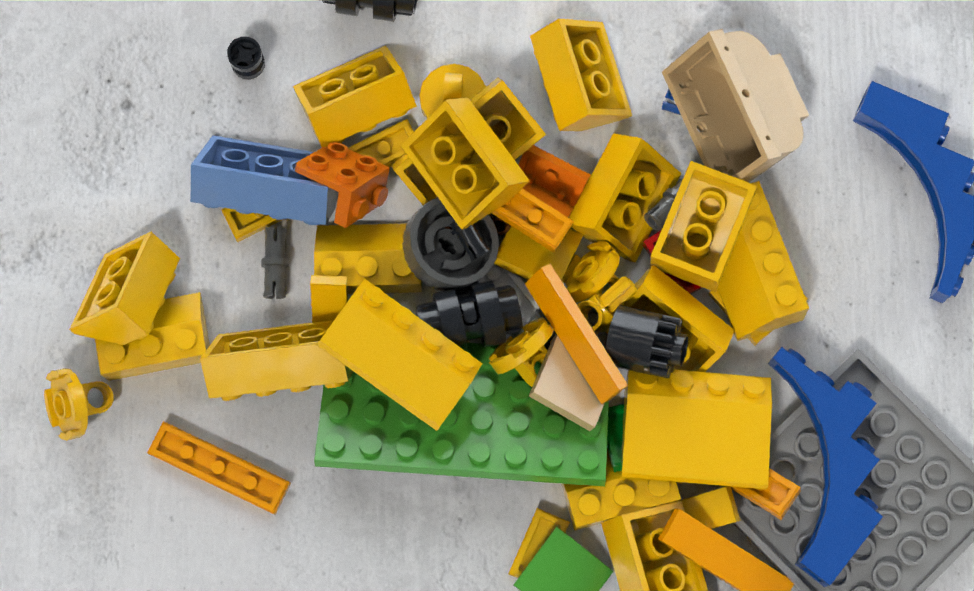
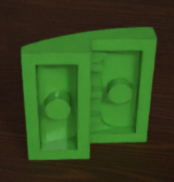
M556 527L513 586L520 591H600L613 571Z

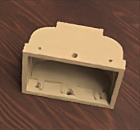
M723 29L709 31L662 71L663 77L704 166L743 181L751 182L801 145L803 141L801 121L807 118L809 113L781 53L770 55L766 47L753 35L744 31L724 33Z

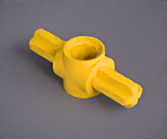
M623 276L602 295L595 293L587 301L578 303L577 306L587 321L589 311L593 307L597 310V323L594 326L589 323L597 335L610 328L617 307L628 301L637 292V289L628 277Z

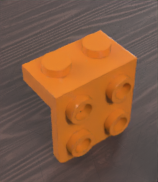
M330 143L327 147H322L296 162L295 172L339 192L334 223L344 228L362 219L375 208L382 206L388 196L386 185L390 167L377 162L371 156L356 153L342 143Z
M535 145L523 153L518 164L530 180L523 189L569 218L591 174Z

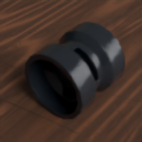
M239 37L230 43L227 49V57L233 72L242 79L251 80L257 78L265 68V59L259 43L250 37Z

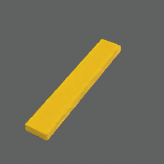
M405 119L348 147V149L361 155L371 156L377 162L387 167H392L393 163L406 154L401 145L414 131L409 121ZM221 209L237 242L282 221L264 214H242L235 209Z

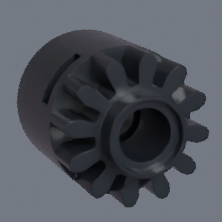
M619 305L609 328L606 351L617 368L669 379L674 371V365L681 367L684 362L688 346V335L682 333L683 320L681 318Z

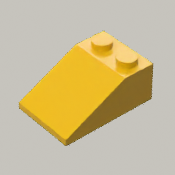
M690 161L651 254L650 267L655 265L662 272L716 292L753 200L757 185Z

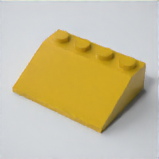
M674 369L668 379L628 370L626 378L628 386L624 391L621 477L767 490L772 416L771 378Z

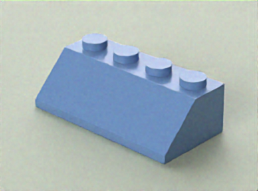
M213 135L191 164L190 202L203 204V206L208 208L223 207L235 209L242 214L258 213L269 215L271 218L278 220L293 219L303 221L308 225H326L335 210L339 192L295 172L296 162L312 154L313 152Z

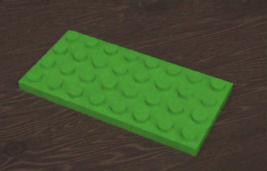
M467 343V352L483 364L467 390L437 431L354 371L349 381L340 387L326 388L323 385L314 457L315 467L605 487L609 401L604 404L596 427L591 431L586 430L529 397L532 387L524 381L515 368L506 373L497 374L489 364V357L499 345L484 348L483 344ZM540 362L535 363L536 375H538L542 365Z

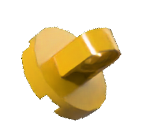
M459 64L440 66L430 72L422 83L419 94L421 111L428 118L445 100L469 98L471 100L486 85L480 75L467 66Z
M598 241L591 243L587 246L590 252L586 253L582 258L577 254L574 255L562 282L568 286L567 290L575 303L589 299L595 293L602 295V289L607 283L612 286L619 280L615 275V271L619 265L620 256L609 242Z
M543 317L524 325L522 328L523 333L514 339L512 336H509L506 339V343L500 344L489 357V364L497 374H503L515 368L529 386H533L537 377L534 369L535 363H543L548 351L544 344L554 331Z
M68 368L52 370L47 374L46 380L51 381V388L44 390L46 411L52 427H60L62 432L58 436L62 440L68 441L82 437L88 426V416L103 413L112 406L114 401L113 391L108 384L102 381L81 384L77 375ZM92 388L98 389L103 395L102 405L98 408L93 407L88 401V393Z

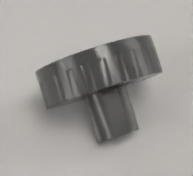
M437 197L427 202L408 221L403 234L402 247L404 257L410 270L425 285L440 291L450 289L458 291L474 284L490 271L498 254V233L489 214L474 223L491 250L471 261L467 251L461 258L464 253V247L457 235L451 234L453 229L439 230L443 227H451L450 224L455 220Z

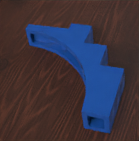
M872 81L863 95L853 122L876 133L897 150L915 171L928 195L936 219L939 243L937 273L929 298L943 303L951 296L956 297L964 280L963 277L959 276L964 264L968 266L974 257V245H972L974 244V196L967 194L974 182V173L971 172L974 160L942 147L950 129L949 126L945 125L949 113Z
M781 347L768 364L788 382L805 406L816 430L823 458L824 488L820 514L810 541L795 565L821 586L827 587L832 584L883 517L876 511L878 506L871 499L862 494L859 497L854 494L880 459L873 454L875 449L861 438L854 440L851 436L877 403L870 398L872 393L857 382L852 384L847 381L839 390H836L833 387L835 383L829 376L821 371L813 372L804 365L806 360L798 352L790 348L787 351Z

